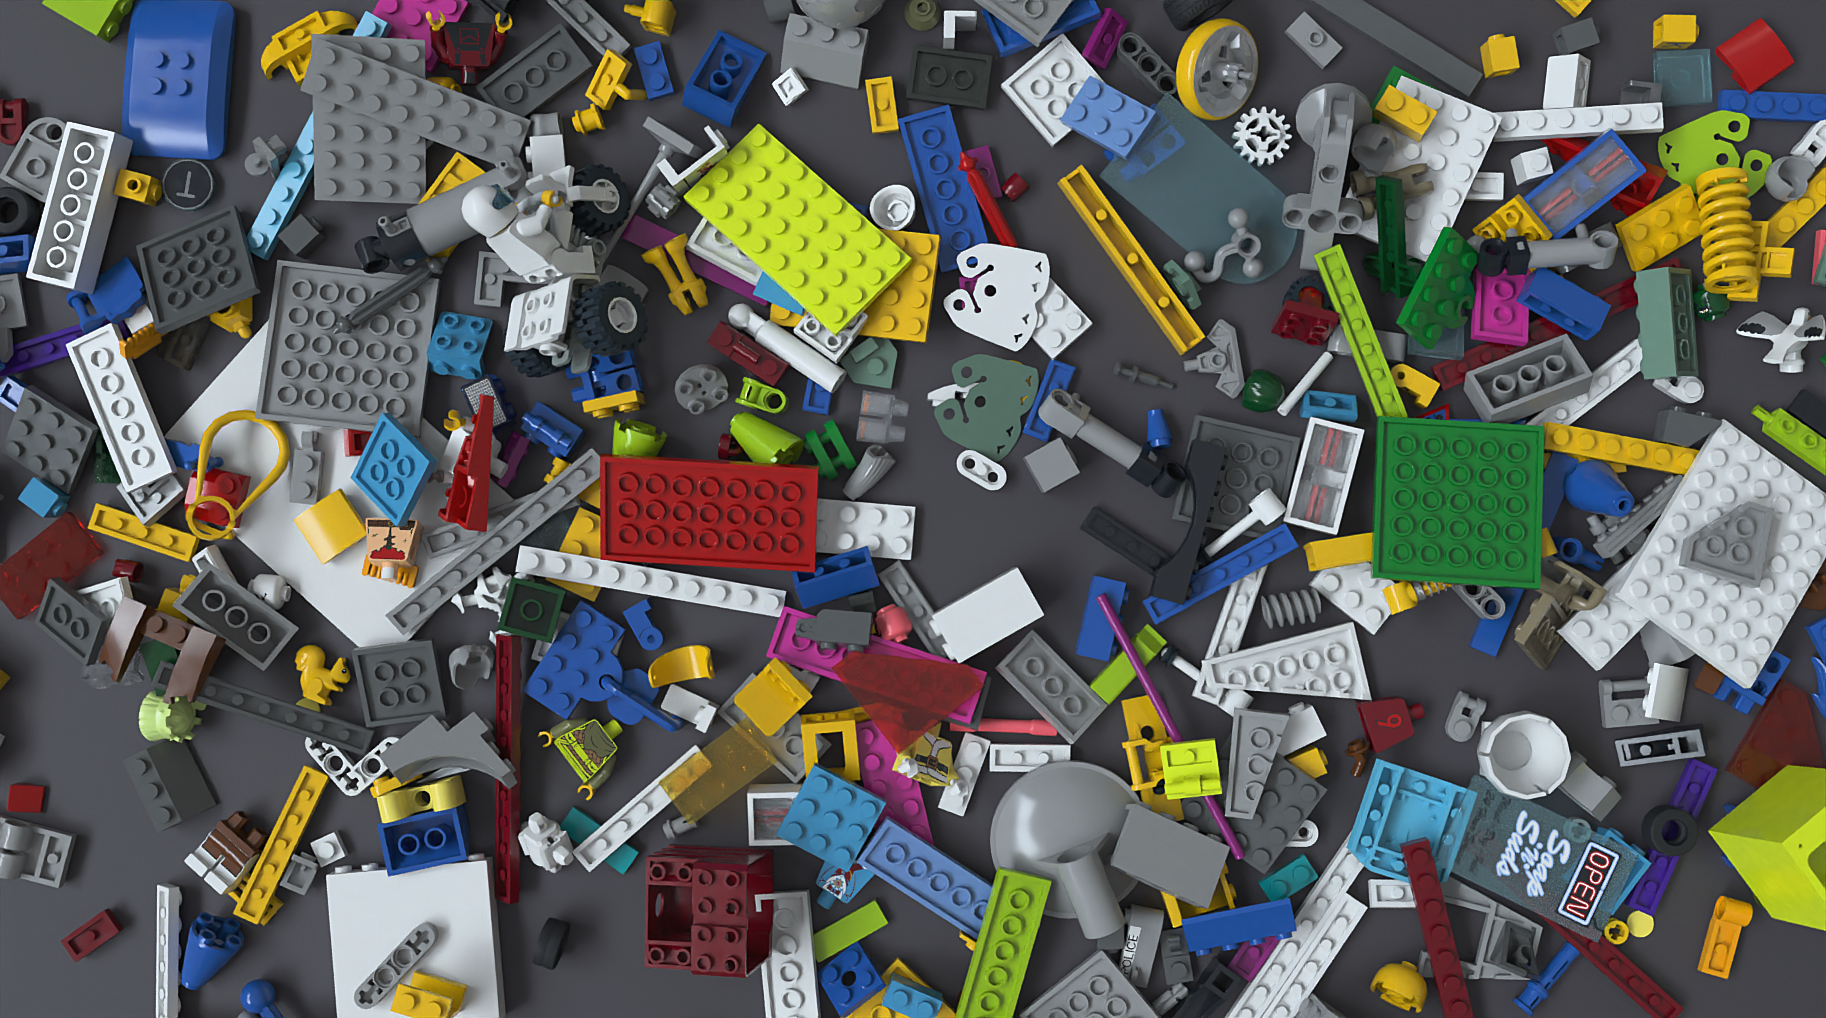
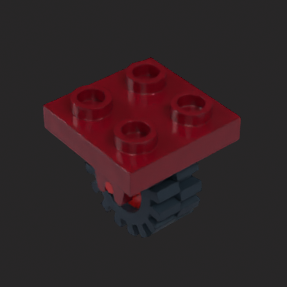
M1306 276L1304 280L1300 277L1296 282L1293 281L1284 295L1283 306L1272 323L1271 333L1277 334L1284 339L1304 341L1311 346H1322L1338 323L1339 313L1332 311L1334 307L1324 282L1322 284L1318 283L1320 278L1315 277L1311 281V276Z

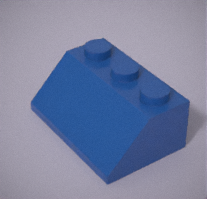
M464 803L443 811L434 812V809L416 812L401 820L377 823L388 877L469 858V823Z

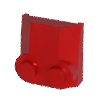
M214 468L205 474L201 495L221 497L229 502L233 509L237 510L246 500L251 476ZM194 471L190 477L184 502L185 516L190 504L195 502L197 471ZM212 501L199 505L193 515L194 519L211 522L220 526H227L230 522L227 509L220 503ZM243 512L235 519L234 522L236 524L234 528L240 527Z

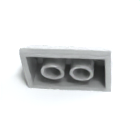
M789 13L780 72L784 74L790 68H795L801 78L858 90L869 42V31L858 27L832 28L823 25L822 21L818 20L816 22L810 17Z

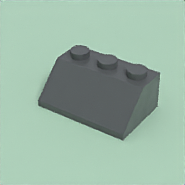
M167 739L122 760L157 833L170 829L218 805L186 739H183L182 743Z

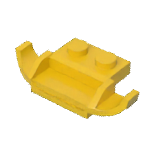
M317 10L271 36L273 40L265 48L261 58V67L267 79L273 78L272 71L282 65L286 70L290 69L296 83L301 87L312 56L311 34L340 35L339 32L344 29L356 30L358 23L352 15L345 12L327 11L319 13Z

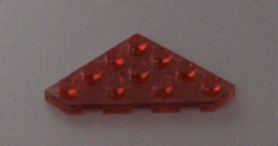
M852 651L832 667L898 755L984 688L982 682L967 664H953L934 660L910 659Z
M1779 679L1768 694L1766 701L1761 706L1724 771L1757 790L1787 765L1826 769L1807 695L1783 679Z

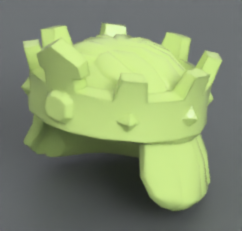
M155 690L149 692L146 698H144L139 712V728H141L140 731L143 736L150 741L170 739V741L175 740L182 743L183 739L191 740L195 736L191 732L194 725H201L202 718L196 717V709L204 710L207 704L198 701L190 703L188 698L180 696L175 697V703L169 705L163 702L165 695L156 696Z

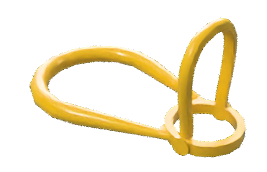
M248 409L229 411L214 419L204 431L199 447L195 502L190 504L185 516L188 527L194 535L208 541L221 538L227 540L234 539L235 531L233 528L236 524L234 522L235 519L276 483L285 472L291 454L287 435L276 421L256 419V411ZM249 420L262 424L272 432L278 442L279 456L277 464L243 504L235 510L223 498L202 496L201 493L215 435L222 427L231 422ZM204 502L220 503L229 512L230 522L224 531H219L193 518L196 508ZM196 528H198V529H200V530H202V531H204V532H207V533H209V534H211V535L204 534V533L200 532L199 530H197Z

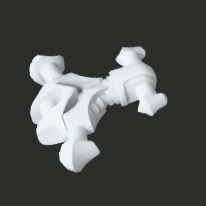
M495 566L492 568L494 575L484 578L483 574L480 573L477 576L478 586L474 590V594L462 597V594L457 592L453 595L451 602L458 606L462 614L465 612V607L478 604L479 608L493 609L495 612H498L499 622L512 576L503 573ZM517 573L515 576H513L515 578L523 580L529 579L531 582H535V579L531 574ZM501 630L497 632L490 631L489 640L496 646V634L513 633Z

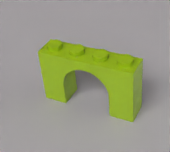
M44 0L42 4L109 43L110 39L118 33L119 24L123 17L131 11L134 0Z

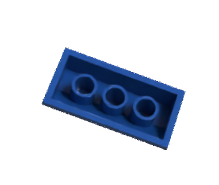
M1290 898L1181 920L1189 952L1196 951L1197 956L1212 953V948L1222 946L1223 951L1239 948L1238 942L1248 940L1250 946L1266 943L1265 937L1276 935V940L1293 937L1292 932L1297 931Z

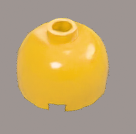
M1402 961L1401 964H1386L1378 970L1370 985L1372 992L1375 993V990L1378 989L1384 993L1381 994V999L1407 1011L1412 1006L1416 1007L1417 1013L1421 1012L1427 997V985L1423 976L1416 972L1418 968L1415 965L1406 961Z

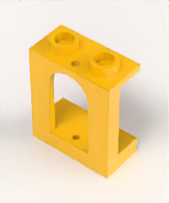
M855 710L801 715L806 777L814 763L818 764L816 734L842 731L845 767L828 769L851 782L861 780Z

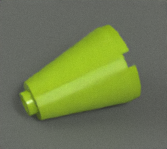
M749 412L736 414L730 422L731 434L753 462L789 464L792 461L796 463L803 451L804 442L799 436Z
M617 418L614 423L612 454L657 457L668 435L664 431H662L661 435L655 433L656 427L632 419H627L625 424L621 423V418Z

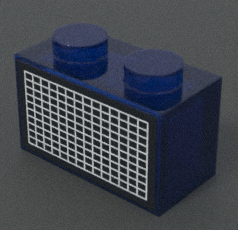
M487 374L460 387L472 415L478 414L480 394L494 397L493 434L517 424L514 418L517 416V412L511 402L507 403L503 394L506 392V388L500 377L496 378L495 375Z

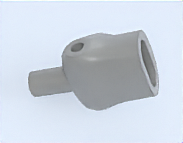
M560 112L533 114L529 117L531 122L525 137L562 135L564 140V128Z

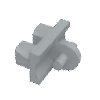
M274 135L265 142L260 137H257L253 140L256 153L246 158L245 168L250 175L255 177L264 176L270 168L272 177L277 179L281 173L280 167L289 158L285 152L287 148L277 135Z

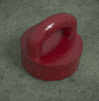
M721 434L718 446L719 459L729 460L730 456H738L743 452V448L737 440H732V434Z

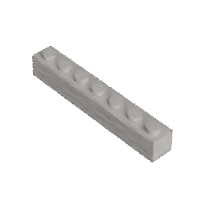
M1670 475L1665 478L1664 483L1655 487L1652 494L1642 498L1643 502L1633 506L1629 514L1619 519V523L1610 526L1607 533L1597 538L1598 541L1593 544V547L1602 559L1614 556L1663 513L1681 483L1682 475Z

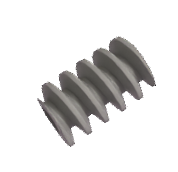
M1312 588L1309 594L1306 590H1301L1299 596L1295 591H1291L1288 597L1285 593H1280L1278 600L1274 594L1269 595L1267 601L1261 596L1263 617L1270 629H1273L1275 620H1277L1280 627L1284 626L1285 619H1288L1290 625L1293 626L1295 617L1299 618L1301 624H1305L1306 616L1309 615L1311 621L1315 622L1316 614L1321 613V603L1316 588Z

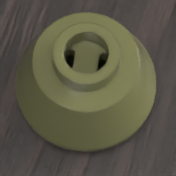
M909 0L904 10L905 20L915 30H930L940 19L939 4L936 0Z

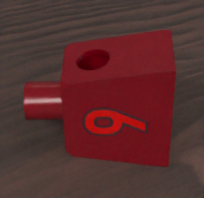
M1400 696L1355 701L1366 740L1371 743L1369 750L1374 753H1379L1413 736L1415 733L1412 721L1425 718L1424 710L1419 702L1406 706L1404 698Z

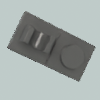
M1183 926L1162 929L1159 944L1166 984L1171 985L1194 981Z

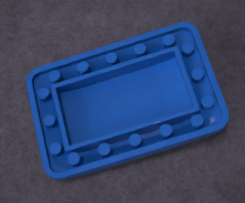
M137 0L134 3L127 43L122 109V136L133 140L131 155L218 160L225 153L236 26V11L228 2L216 0Z

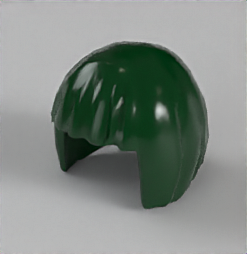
M1254 369L1244 386L1242 406L1257 413L1271 412L1284 402L1286 397L1285 385L1276 374L1265 369Z

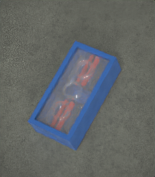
M1608 128L1551 175L1522 196V198L1553 234L1551 238L1560 239L1647 170L1612 128Z

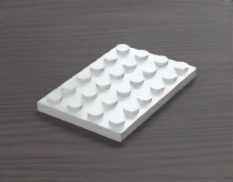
M1401 76L1396 89L1437 111V114L1419 143L1380 121L1379 124L1393 130L1397 138V150L1394 156L1389 158L1381 172H1371L1361 165L1358 170L1362 171L1366 177L1382 175V172H1393L1413 164L1427 163L1429 172L1413 178L1414 184L1432 181L1434 190L1424 196L1404 200L1406 256L1417 258L1419 262L1425 264L1443 227L1453 226L1503 117ZM1350 186L1345 198H1353V200L1356 201L1357 198L1363 196L1354 198ZM1376 190L1363 196H1375ZM1377 210L1375 211L1374 218L1363 221L1361 230L1355 233V235L1378 244Z

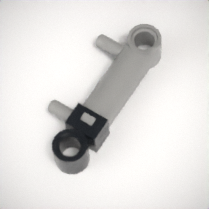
M1584 223L1575 226L1577 238L1527 241L1526 236H1518L1517 230L1510 228L1506 231L1507 237L1505 242L1498 238H1490L1481 243L1477 269L1482 275L1490 277L1502 274L1504 269L1507 276L1526 275L1528 269L1589 265L1595 269H1606L1613 264L1618 246V238L1612 232L1603 230L1596 231L1589 237Z

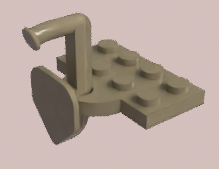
M1555 561L1553 565L1558 573L1564 577L1561 584H1558L1541 575L1540 589L1535 591L1543 595L1540 599L1534 600L1529 610V617L1525 622L1522 621L1515 631L1516 637L1514 640L1534 665L1546 671L1565 641L1557 630L1571 617L1574 610L1587 611L1596 608L1608 592L1583 573L1559 561ZM1581 587L1592 592L1588 600L1579 596Z

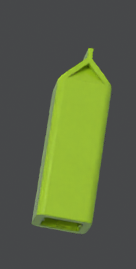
M1148 624L1131 639L1145 667L1167 643ZM1123 649L1088 685L1109 705L1137 676Z

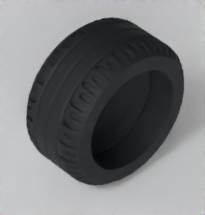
M1164 0L1163 8L1174 28L1178 31H1186L1213 17L1233 0Z

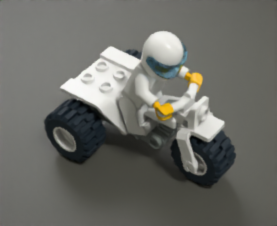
M591 164L577 171H574V167L568 165L552 172L550 176L540 174L526 181V188L534 195L524 198L518 205L513 202L515 199L498 184L474 187L463 199L461 210L465 221L473 229L487 237V244L519 276L523 275L529 283L549 284L548 286L525 292L513 298L509 322L507 323L508 328L504 329L503 333L506 336V339L503 340L506 357L510 356V364L513 367L517 366L519 373H526V377L541 378L563 371L570 365L571 372L574 374L586 372L590 368L592 354H600L601 357L629 351L638 347L639 343L645 339L644 334L648 332L646 322H649V318L645 314L647 308L640 301L642 298L639 293L635 294L634 288L631 286L626 287V283L621 281L618 283L610 281L600 285L606 247L603 241L592 238L588 240L585 238L586 236H589V238L596 237L621 227L625 223L624 220L628 219L629 213L627 211L631 209V204L628 202L630 194L626 192L625 188L627 186L625 182L620 180L621 176L618 173L614 174L613 169L609 166L604 167V164ZM530 208L537 209L535 216H526Z

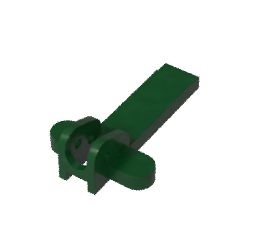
M1381 175L1375 177L1379 252H1373L1364 256L1363 267L1369 275L1380 278L1382 294L1393 292L1396 293V298L1401 299L1410 295L1423 268L1417 258L1406 257L1402 179Z

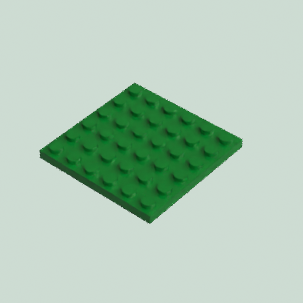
M1378 416L1376 427L1371 579L1540 589L1545 426Z

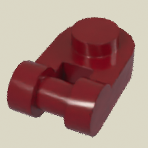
M15 98L14 101L0 99V142L15 147L27 128L26 114L29 111V107L25 98ZM10 112H13V118H8Z

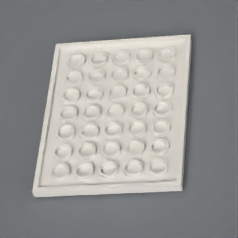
M1722 419V425L1709 434L1614 594L1744 689L1751 688L1826 558V493L1725 419ZM1750 501L1774 509L1760 587H1747L1678 566L1683 539L1740 504Z

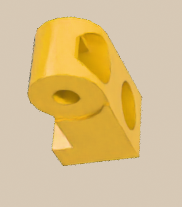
M1398 364L1390 368L1397 389H1402L1416 397L1412 403L1420 409L1428 407L1440 383L1404 364Z

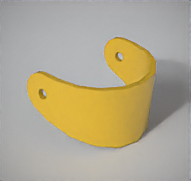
M688 645L676 648L658 657L651 664L648 671L651 687L657 688L674 682L702 677L715 678L711 650L703 645Z

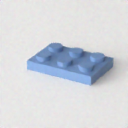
M1089 76L1060 121L1063 125L1128 161L1158 115L1156 111L1098 79Z

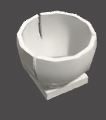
M1524 710L1498 716L1494 721H1482L1481 738L1477 747L1480 775L1485 776L1500 793L1527 800L1547 796L1546 794H1550L1565 780L1571 755L1566 736L1552 720L1546 716Z

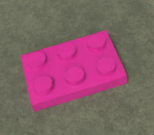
M1476 263L1473 268L1475 300L1472 310L1471 339L1525 346L1528 343L1529 308L1518 303L1516 300L1527 276L1530 274V269L1527 270L1526 275L1507 276L1504 269L1502 274L1490 277L1482 275L1478 271Z

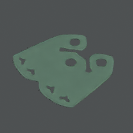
M976 354L956 362L952 367L955 383L961 388H965L978 381L981 376H986L987 378L985 382L972 387L965 399L964 408L969 422H963L964 417L959 401L953 398L937 405L934 414L944 435L958 444L998 462L1011 451L1020 435V417L1031 408L1037 394L1039 383L1038 371L1036 368L990 355ZM966 366L972 369V375L969 378H964L961 375V370ZM1030 376H1032L1030 379L1031 386L1025 381ZM978 396H983L986 399V403L983 407L979 408L975 405V399ZM1027 396V398L1024 399V404L1021 405L1020 398ZM948 408H952L955 412L954 417L950 420L945 419L943 415L944 411ZM1013 426V429L1010 432L1011 436L1009 437V434L1006 432V430L1010 429ZM1005 445L1004 448L1000 449L999 454H997V446Z

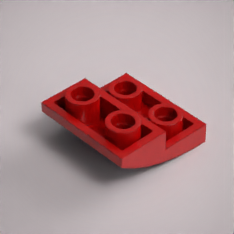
M1759 18L1718 46L1715 54L1733 71L1731 78L1749 95L1794 65V60L1785 45L1762 18Z

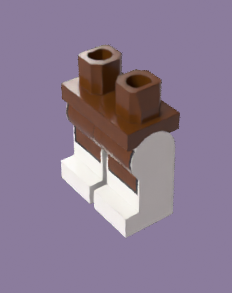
M236 811L228 819L220 820L200 847L184 860L201 877L206 876L204 880L221 895L234 892L243 880V877L247 875L259 859V856H261L264 850L263 845L269 837V834L260 827H254L250 833L244 829L251 820L244 811Z

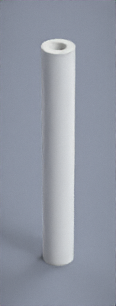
M1323 353L1279 406L1277 411L1281 415L1286 416L1332 361L1333 356L1330 353Z

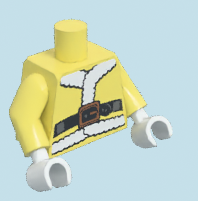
M926 719L924 731H909L896 745L897 758L892 770L907 776L909 779L912 778L929 786H951L948 789L949 795L954 797L959 795L960 798H963L969 793L970 787L967 782L959 779L954 769L951 755L952 744L938 737L941 722Z

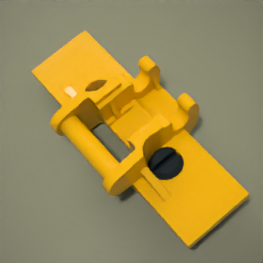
M1148 695L1121 700L1129 736L1128 741L1122 742V747L1126 748L1133 781L1131 785L1132 791L1140 790L1143 803L1152 806L1151 811L1159 815L1160 812L1170 814L1176 818L1175 821L1183 820L1184 815L1180 798L1168 800L1165 794V778L1160 744L1173 743L1171 737H1167L1165 726ZM1144 726H1150L1153 730V737L1149 741L1146 738H1142L1141 729ZM1139 745L1142 747L1148 778L1146 780H1143L1136 746Z

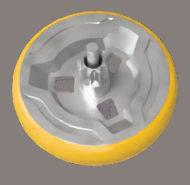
M1218 18L1201 24L1187 38L1177 62L1176 86L1183 105L1194 116L1204 120H1222L1236 113L1245 104L1254 88L1258 73V51L1251 33L1237 21ZM1222 45H1223V46H1224L1223 57H1219V53H1220L1221 47H1222ZM1202 77H1206L1207 80L1202 82ZM1223 81L1228 82V84L1225 86Z

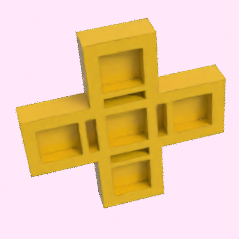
M1750 221L1748 223L1753 228V234L1748 238L1752 239L1755 244L1754 248L1749 252H1753L1756 255L1755 262L1750 266H1754L1757 269L1758 283L1748 290L1727 294V298L1730 301L1757 302L1762 276L1791 278L1795 248L1767 247L1770 229L1769 221ZM1747 280L1739 281L1737 283L1739 285L1747 282ZM1729 282V286H1734V283Z

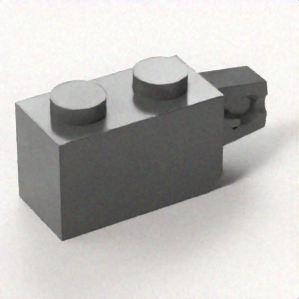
M823 609L817 614V618L797 619L796 636L815 641L817 645L821 646L820 649L836 651L837 647L848 648V652L864 653V649H871L874 618L872 613Z

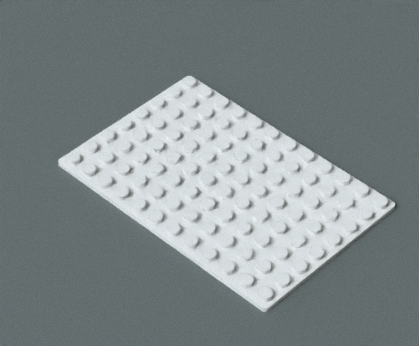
M269 320L167 432L164 438L181 441L189 445L191 443L200 445L204 431L214 419L229 411L246 409L256 411ZM423 418L420 438H415L438 461L432 472L436 473L437 470H441L438 467L449 440ZM242 420L231 422L219 430L213 439L210 456L223 459V465L215 467L217 469L251 476L247 499L277 464L279 448L276 438L268 428L257 422ZM277 422L288 437L291 454L287 469L276 483L243 511L240 527L233 528L235 536L278 575L284 577L288 584L358 647L409 641L436 610L404 636L385 615L471 545L429 559L421 538L414 565L419 566L420 569L415 587L413 588L402 585L404 573L400 584H396L395 581L391 583L377 579L376 574L374 577H370V574L362 575L365 557L368 554L367 536L353 547L343 551L329 563L322 565L294 522L295 518L313 505L289 502L294 450H303L301 444L302 431L318 432L317 451L325 452L320 500L336 490L342 489L365 525L366 518H389L350 478L361 456L345 457L343 432L346 429ZM176 466L178 470L176 474L188 489L190 477L194 470L187 471ZM435 479L426 484L409 519L418 520L424 526L423 533L451 523L441 519L438 516L440 508L446 507L449 497H446L445 492L447 488L452 487V484L437 483ZM490 479L488 509L515 500Z

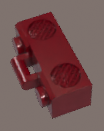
M723 321L718 323L706 342L776 389L791 367L788 363Z

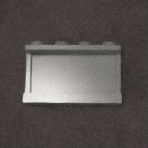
M1137 801L1136 804H1127L1125 810L1129 811L1114 853L1113 855L1106 856L1103 865L1193 906L1208 908L1230 847L1222 844L1223 839L1209 833L1205 836L1198 833L1199 828L1188 823L1181 825L1175 822L1176 818L1170 814L1160 812L1159 815L1151 811L1152 806Z

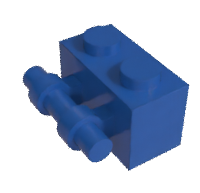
M537 401L530 413L527 411L522 417L524 423L521 429L527 432L525 437L537 445L543 442L549 446L547 451L559 459L562 456L571 458L588 432Z

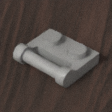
M1645 676L1644 679L1611 682L1609 679L1599 681L1602 727L1612 728L1660 723L1659 719L1645 717L1646 711L1643 710L1644 697L1612 699L1611 697L1612 692L1645 690V695H1649L1651 684L1647 683L1648 676Z

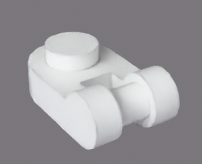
M1826 119L1815 123L1790 152L1793 156L1803 157L1811 161L1815 168L1826 156ZM1811 144L1818 148L1815 153L1808 149Z
M1696 377L1676 378L1678 380L1674 386L1670 383L1671 379L1654 380L1652 384L1660 391L1684 404L1699 401L1704 393V386Z

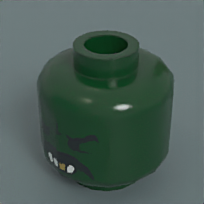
M1704 284L1697 285L1698 291L1693 293L1696 317L1704 318L1705 322L1727 316L1726 312L1732 307L1727 294L1711 293L1705 290Z

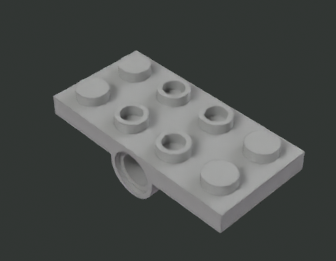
M0 814V878H22L56 888L62 887L77 835Z

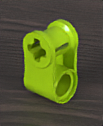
M747 377L743 378L744 386L740 397L735 400L736 403L775 415L783 414L788 409L789 400L782 391L769 387L759 381ZM774 395H780L782 398V404L777 409H772L769 405V400Z

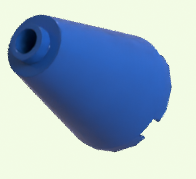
M1589 459L1577 464L1574 472L1571 475L1568 474L1565 480L1564 492L1568 502L1576 509L1614 517L1626 516L1633 509L1634 497L1609 464L1600 460Z

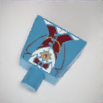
M856 859L848 872L824 861L816 879V884L823 888V891L816 900L817 903L826 909H830L837 898L847 904L873 877L874 873L857 863Z

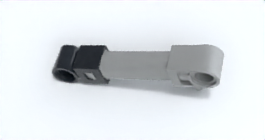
M1057 388L1049 394L1038 409L1040 418L1046 424L1054 427L1071 439L1074 435L1083 439L1127 468L1125 474L1146 487L1151 485V488L1157 495L1163 498H1170L1187 479V473L1180 464L1174 461H1167L1165 463L1166 456L1146 443L1139 446L1089 414L1091 408L1079 401L1080 395L1078 393L1070 395L1068 392Z

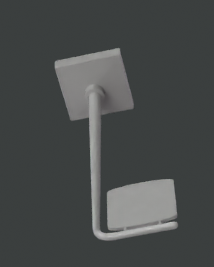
M649 116L643 126L661 143L658 148L660 152L630 203L631 209L627 211L629 213L628 219L624 220L625 223L621 227L615 229L607 243L603 264L661 170L657 164L663 159L668 160L675 152L699 159L704 152L699 146ZM607 265L601 276L600 285L610 281H616V283L624 282L626 287L631 286L635 289V294L639 293L642 298L641 302L649 291L642 282L616 266Z

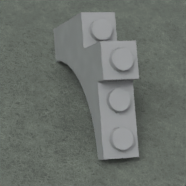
M475 712L471 713L453 728H450L444 720L438 722L431 715L379 754L384 764L401 785L422 773L447 767L471 768L485 772L502 782L508 789L518 783L513 775L516 771L514 766L507 758L502 761L498 756L500 751L495 746L494 742L496 740L491 733L494 730L493 726L485 717L480 719Z

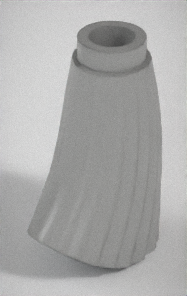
M880 445L868 447L861 462L842 491L854 501L871 489L896 463V460Z

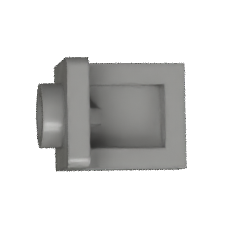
M301 852L300 856L293 854L292 861L279 885L306 896L320 867L315 863L317 858Z

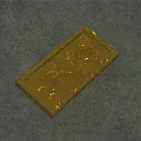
M745 717L662 778L658 783L688 824L692 825L776 763L778 759L748 718Z

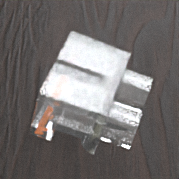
M863 390L860 415L883 418V420L859 417L856 441L889 445V442H904L906 428L891 425L893 416L907 417L909 403L895 399L893 395Z

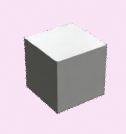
M1060 437L1023 458L1042 493L1080 473L1076 466L1077 460L1068 445H1064Z

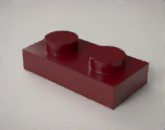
M107 908L60 941L76 963L123 931V928L110 909Z

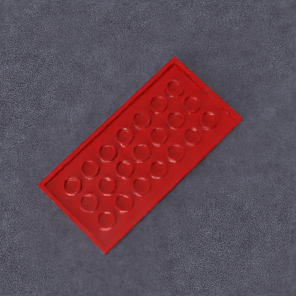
M601 454L600 560L815 572L819 466Z

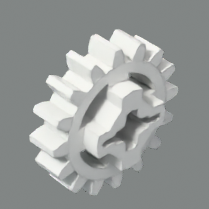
M1264 106L1260 109L1259 113H1257L1255 108H1252L1249 111L1250 117L1244 113L1240 117L1243 123L1237 122L1234 126L1239 132L1232 134V138L1238 140L1233 148H1240L1242 150L1238 156L1239 158L1245 155L1248 156L1247 164L1249 165L1253 160H1257L1258 167L1263 165L1264 160H1266L1268 165H1272L1274 157L1280 160L1283 157L1281 151H1287L1290 147L1284 143L1292 138V135L1285 133L1290 128V124H1282L1285 116L1282 115L1277 118L1275 116L1276 109H1273L1269 114ZM1257 120L1254 129L1249 128L1246 130L1247 125ZM1259 132H1262L1263 137H1267L1264 142L1261 141V137L1257 136ZM1278 143L1273 151L1267 153L1268 145ZM1247 144H1250L1254 151L1251 150Z

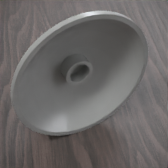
M1062 760L1041 765L1014 782L1001 798L996 808L990 831V849L995 869L997 871L998 866L1050 878L1052 883L1043 914L1057 918H1077L1084 936L1088 939H1097L1110 935L1125 924V918L1119 902L1130 893L1138 883V880L1103 864L1106 856L1113 855L1129 813V811L1125 810L1126 805L1136 804L1140 799L1126 781L1103 766L1079 760Z

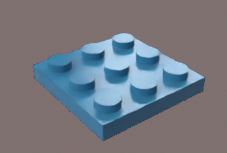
M382 413L350 478L396 527H402L406 525L438 461L391 413Z
M814 763L779 826L776 835L848 872L886 805V799Z

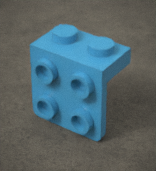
M442 312L426 352L431 372H436L440 375L460 376L465 379L479 380L484 378L486 370L483 354L493 328L492 320L452 312Z

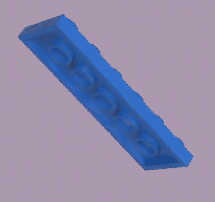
M945 105L898 119L930 234L941 236L938 256L941 274L959 269L956 259L962 251L981 243L989 244L975 194L967 181V172L959 171L957 168L960 166L962 148L950 106ZM973 256L969 257L966 260L967 266L978 264V259Z

